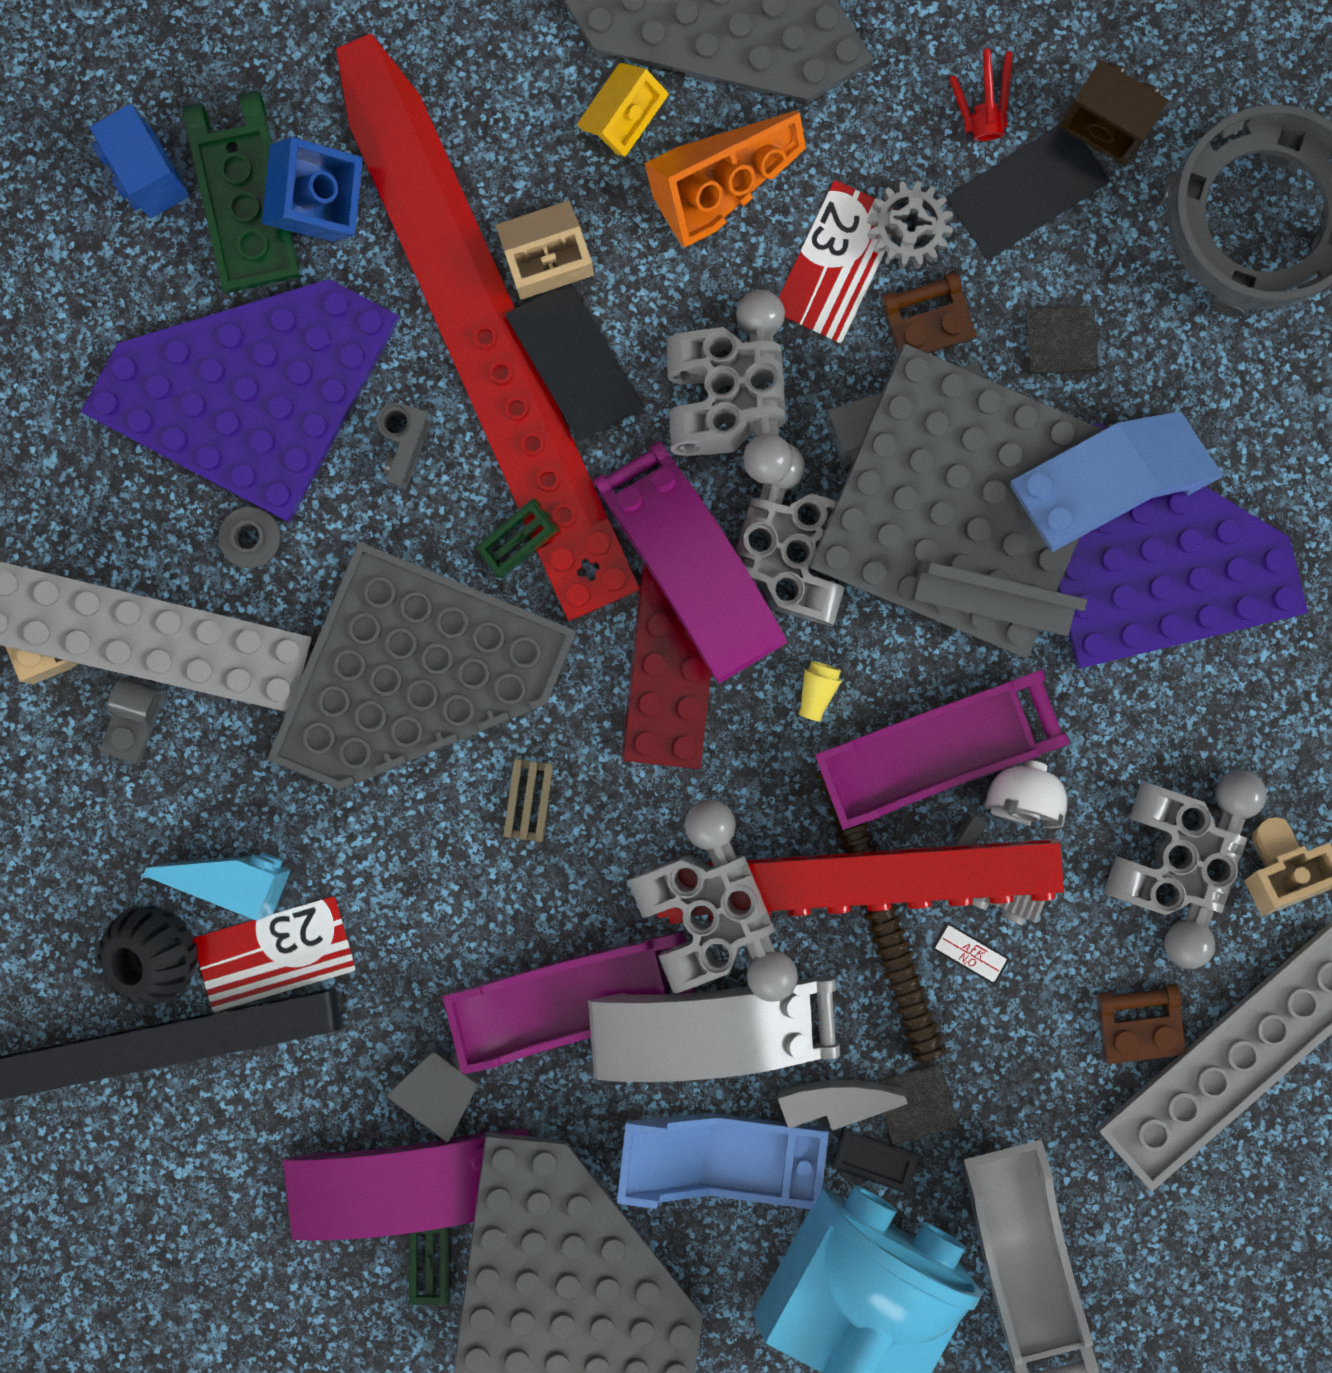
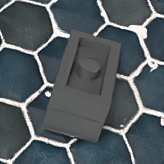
M395 402L381 408L377 415L376 423L378 430L386 440L398 446L397 452H390L384 467V474L388 475L386 482L392 487L407 491L433 418L427 411ZM396 416H404L407 418L405 430L397 434L389 432L390 421Z
M130 677L120 678L113 687L108 700L107 710L112 714L99 751L134 764H140L167 690Z

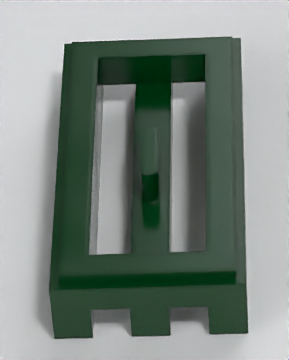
M531 499L475 547L497 578H504L560 531L559 527L551 522L548 512L542 510L540 507L542 504L538 499ZM532 513L535 515L536 518L493 555L489 550ZM543 526L544 529L501 566L498 562L539 527Z
M450 1227L409 1233V1305H448L450 1302ZM419 1233H425V1295H418ZM434 1233H440V1295H434Z

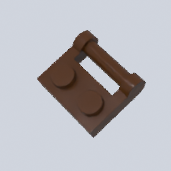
M956 271L944 274L941 280L898 294H894L891 291L880 295L883 311L897 353H899L903 344H907L932 354L975 340L977 337L962 292L961 281ZM945 294L948 295L949 305L903 320L901 319L899 309Z
M1176 983L1165 984L1163 989L1116 995H1112L1110 991L1097 993L1096 1000L1104 1062L1107 1064L1180 1056L1186 1052L1180 1009L1181 994ZM1157 1005H1164L1165 1015L1114 1021V1011Z

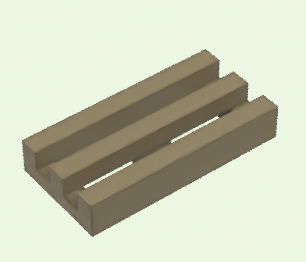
M514 759L503 837L543 842L554 764ZM522 768H528L520 830H513ZM537 770L544 771L536 833L528 832Z

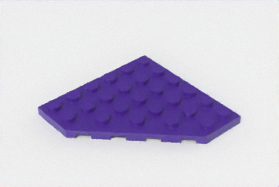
M330 279L117 343L80 412L290 523L400 318L397 314Z
M1100 422L1092 424L1103 430L1108 428ZM1206 486L1189 496H1186L1184 491L1151 498L1081 536L1057 589L1058 593L1087 599L1085 611L1075 609L1068 635L1077 669L1308 613L1290 538Z

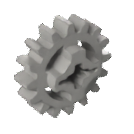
M902 181L897 187L896 194L888 187L883 193L885 201L875 200L872 207L877 213L869 214L867 223L876 227L869 230L867 236L868 239H878L879 241L874 248L875 253L883 250L888 253L885 263L889 264L894 258L899 259L900 269H904L908 261H913L915 268L919 269L923 264V257L932 263L937 258L936 250L943 252L947 247L948 243L943 238L950 237L953 233V228L945 225V223L951 220L953 213L942 211V207L947 199L943 197L935 200L933 198L935 193L933 186L925 193L921 191L920 181H916L912 190H908L905 182ZM906 202L905 207L899 211L892 210L888 212L896 204ZM922 205L929 210L932 216L927 214ZM906 219L913 220L914 232L907 230ZM887 234H892L898 246L891 241ZM929 238L932 239L930 243H928L924 247L914 249V246L918 241H928Z

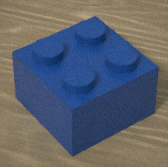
M131 103L89 127L97 140L91 143L95 153L104 165H108L114 174L111 180L123 199L127 198L135 211L141 208L151 219L191 196L154 130Z
M289 137L270 145L262 224L330 242L355 236L363 157L294 137Z

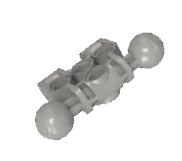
M757 289L748 292L738 303L736 321L739 328L750 337V342L742 343L740 339L724 327L678 333L667 339L668 379L676 384L704 383L708 398L703 402L676 406L669 411L671 452L681 456L731 453L741 446L750 436L751 432H755V437L746 445L743 465L751 478L759 483L770 485L782 481L792 468L794 458L791 446L779 436L778 429L786 423L782 347L774 342L773 336L782 328L785 308L782 301L771 291ZM731 351L726 357H716L720 352ZM763 382L772 383L767 389H756ZM722 387H733L728 393H717ZM724 423H735L729 430H719V427Z
M789 444L794 455L790 472L782 481L771 485L763 484L760 497L751 498L735 551L756 586H762L763 592L773 610L815 623L834 626L845 587L812 576L809 573L808 567L816 551L815 543H819L836 501L811 493L792 503L789 507L782 505L785 492L796 487L805 474L803 455L796 447ZM806 506L813 509L816 514L814 525H805L799 520V507ZM760 532L766 536L768 540L766 551L759 552L752 549L749 544V535L751 533ZM794 543L802 546L805 551V559L802 563H794L788 558L786 551L789 544ZM778 581L791 583L794 588L792 600L783 601L776 595L775 588Z
M1238 769L1230 771L1217 784L1215 797L1218 806L1222 810L1217 827L1205 802L1141 781L1129 819L1161 830L1164 834V840L1156 849V863L1151 867L1116 856L1103 893L1163 915H1168L1191 903L1186 919L1178 921L1171 926L1165 935L1164 947L1166 954L1172 963L1180 968L1191 970L1200 968L1207 964L1215 953L1214 935L1208 927L1214 911L1223 912L1231 886L1237 878L1238 865L1248 839L1240 835L1245 819L1252 818L1258 814L1266 803L1267 790L1265 784L1258 775L1249 770ZM1193 808L1198 813V823L1194 828L1187 830L1182 824V815L1187 809ZM1180 845L1185 850L1186 858L1183 864L1173 867L1169 861V853L1172 848ZM1220 859L1224 867L1223 873L1218 879L1211 880L1207 873V866L1212 860ZM1169 883L1173 889V897L1169 902L1159 904L1156 899V890L1160 885Z
M712 799L699 801L686 814L685 831L692 844L708 851L714 866L711 867L705 862L686 855L627 880L642 918L678 907L683 911L684 926L693 935V940L675 946L658 955L673 994L729 974L741 947L746 945L752 958L746 974L749 988L755 996L764 1001H782L790 996L797 986V968L791 958L782 952L774 950L768 936L775 932V929L762 900L760 890L755 883L745 856L736 857L730 843L736 827L734 815L729 807L720 801ZM681 868H690L695 871L698 877L696 887H686L681 883L679 879ZM734 891H743L748 894L751 899V907L748 910H739L734 907L731 901V895ZM701 905L708 907L713 913V923L708 925L699 923L694 915L695 907ZM712 944H722L729 952V960L726 962L714 960L710 955V946Z

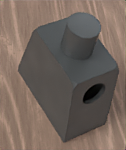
M437 1045L394 1086L387 1097L444 1141L448 1142L456 1130L481 1078L475 1072L462 1075L456 1049L450 1054Z

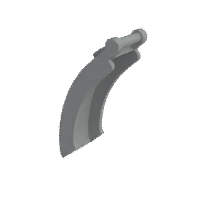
M817 976L802 980L798 979L797 986L792 994L784 1000L768 1002L758 998L753 994L749 986L682 994L631 995L620 993L588 1000L594 1078L597 1080L619 1082L705 1080L765 1072L819 1059L840 1057V1043L835 1040L833 992L836 991V977ZM817 993L820 1042L813 1044L810 994Z
M1042 1140L964 1159V1171L978 1239L1014 1373H1029L1026 1365L1027 1362L1074 1350L1079 1351L1080 1362L1037 1373H1099L1092 1348V1337L1066 1249L1055 1198L1053 1175Z

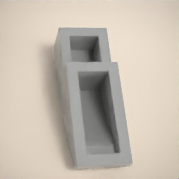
M825 1080L804 1083L779 1090L777 1098L788 1129L827 1116L833 1131L908 1104L903 1088L861 1080Z

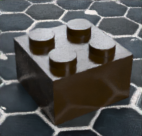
M1099 59L1059 127L1125 166L1145 141L1169 100L1163 97L1155 86L1145 82L1140 83L1129 77L1126 71L1118 64L1106 63Z

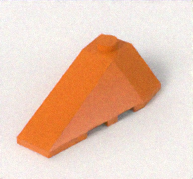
M795 110L688 143L644 163L653 199L681 246L685 248L717 232L727 223L724 218L739 204L745 206L753 198L751 193L766 179H774L806 149L800 112Z

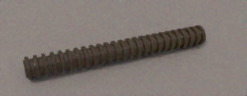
M821 770L817 771L818 773L815 774V778L817 780L820 779L822 784L818 786L819 790L824 791L826 795L822 799L830 807L827 809V813L829 815L832 814L834 818L831 820V825L837 827L838 831L835 832V836L840 838L842 842L839 844V848L841 850L844 849L845 853L877 851L876 845H871L870 842L873 839V835L871 833L868 834L866 830L869 827L868 822L842 829ZM891 903V909L885 911H867V905H859L860 908H865L866 913L863 914L865 920H869L870 923L867 929L874 934L871 940L873 944L877 943L878 948L875 949V952L882 957L879 964L886 969L883 975L885 979L890 981L887 984L888 989L894 992L891 998L893 1002L898 1004L895 1008L896 1013L902 1015L899 1021L901 1026L906 1027V1030L903 1032L904 1036L910 1038L907 1045L909 1049L914 1050V1053L911 1055L913 1061L926 1062L942 1056L947 1049L944 1044H940L942 1035L940 1032H936L938 1023L931 1018L934 1016V1012L932 1009H928L927 1005L930 1004V1000L928 997H924L923 994L926 992L925 986L919 983L922 977L915 972L918 965L911 960L914 956L913 951L907 949L910 942L903 937L906 931L904 927L899 925V922L902 921L901 916L895 914V911L898 909L897 905Z

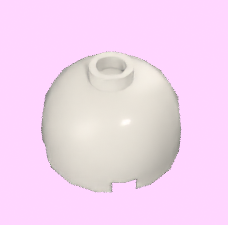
M1028 760L1023 763V766H1011L996 776L987 793L984 808L991 809L990 813L1016 823L1031 826V821L1044 820L1043 828H1061L1066 817L1068 798L1061 781L1055 775L1047 772L1048 766L1046 764Z

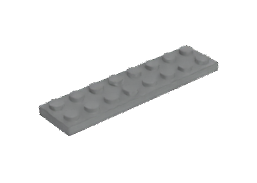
M0 562L1 646L287 712L302 677L312 637Z
M1332 921L1187 1047L1183 1055L1177 1056L1096 1128L1151 1192L1332 1034Z

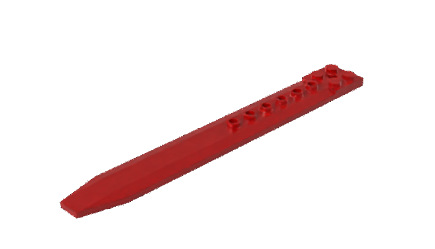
M372 33L336 48L349 127L517 507L520 510L531 499H538L542 504L540 506L542 510L548 512L551 522L560 529L559 532L539 547L537 552L568 622L639 592L640 588L563 415L506 318V313L514 310L515 307L420 94ZM533 513L524 520L526 526L536 518ZM543 526L530 535L532 539L544 529ZM588 560L591 564L598 563L600 569L595 571L596 579L589 581L586 576H578L577 571L582 568V561Z

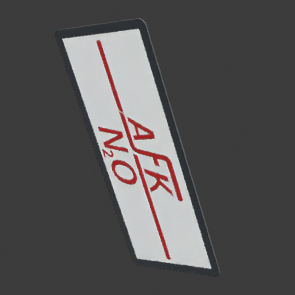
M946 923L933 946L934 951L993 985L997 983L1010 960L1009 957L950 923Z

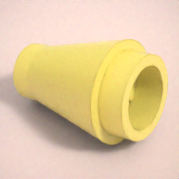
M811 661L809 669H804L801 707L798 715L810 720L821 721L824 711L842 682L839 679L841 672L839 668Z

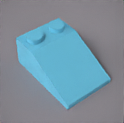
M260 852L259 856L252 854L251 856L160 864L147 867L143 876L257 921L274 913L291 870L281 866L282 859Z

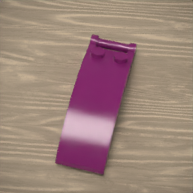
M659 440L649 446L650 451L609 475L604 476L601 474L592 479L611 510L616 522L672 606L702 660L720 684L787 644V640L724 532L671 458L663 443ZM660 465L659 469L615 494L613 491L653 466Z
M1043 670L1029 673L944 704L815 754L842 829L844 830L879 818L882 815L936 793L1028 761L1041 754L1070 744L1066 732H1061L1043 684L1046 681ZM1025 688L1029 689L1047 739L1036 742L1017 693V691Z
M685 930L555 961L443 995L462 1075L496 1068L526 1056L591 1038L588 1000L620 993L631 995L670 994L666 975L658 957L660 954L659 950L671 949L687 942ZM693 987L691 989L680 992V994L695 993L696 989L695 987Z
M514 1128L499 1132L483 1131L453 1137L448 1142L442 1139L390 1148L348 1152H315L284 1158L282 1162L291 1239L317 1241L373 1238L472 1223L474 1221L485 1133L529 1136L528 1128Z

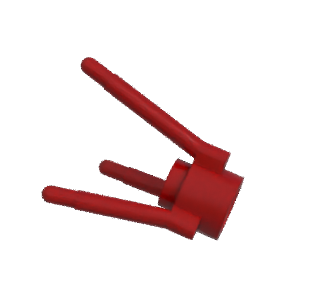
M989 48L983 50L985 103L975 106L974 114L971 115L957 77L955 75L950 77V83L964 119L965 133L973 132L974 141H991L1002 138L1005 135L1004 129L1008 128L1007 107L1013 56L1011 51L1005 53L999 109L998 104L994 103L991 51Z

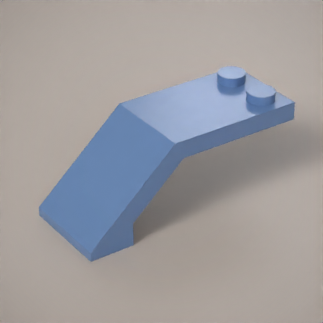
M1178 411L1118 422L1013 479L1010 487L1052 553L1151 498L1184 491L1186 496H1189L1222 478L1223 474L1183 413Z
M718 1113L626 1121L617 1204L657 1209L660 1202L714 1196L812 1209L823 1188L829 1128L801 1124L788 1129L786 1122Z

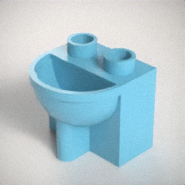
M854 1185L847 1200L822 1188L820 1196L807 1214L756 1306L753 1316L766 1344L821 1373H932L959 1322L968 1310L975 1309L982 1297L980 1288L959 1263L966 1247L945 1231L926 1222L922 1223L915 1237L891 1225L890 1223L897 1210L886 1200L861 1186Z

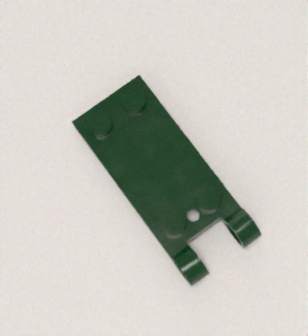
M260 90L239 95L246 125L211 133L209 118L203 103L182 107L183 119L187 129L220 283L225 294L302 277L292 232L262 224L269 147L272 145L267 123V111ZM237 144V151L228 152L229 145Z

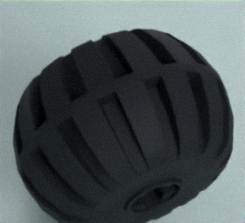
M154 906L132 908L116 917L105 929L98 947L99 968L103 969L101 974L105 982L108 981L111 984L109 988L116 995H120L122 999L141 1005L163 1003L176 997L190 982L198 961L197 944L193 943L194 936L190 929H186V923L179 916H176L175 913Z

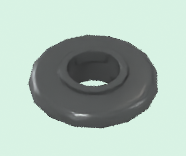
M244 507L234 510L224 519L219 528L218 542L221 552L229 562L241 568L253 569L265 565L275 556L280 544V531L276 521L269 513L260 508ZM248 526H255L259 532V541L253 548H243L238 540L241 530Z

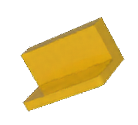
M619 63L580 118L577 126L582 131L598 135L616 155L626 157L669 93L646 68Z

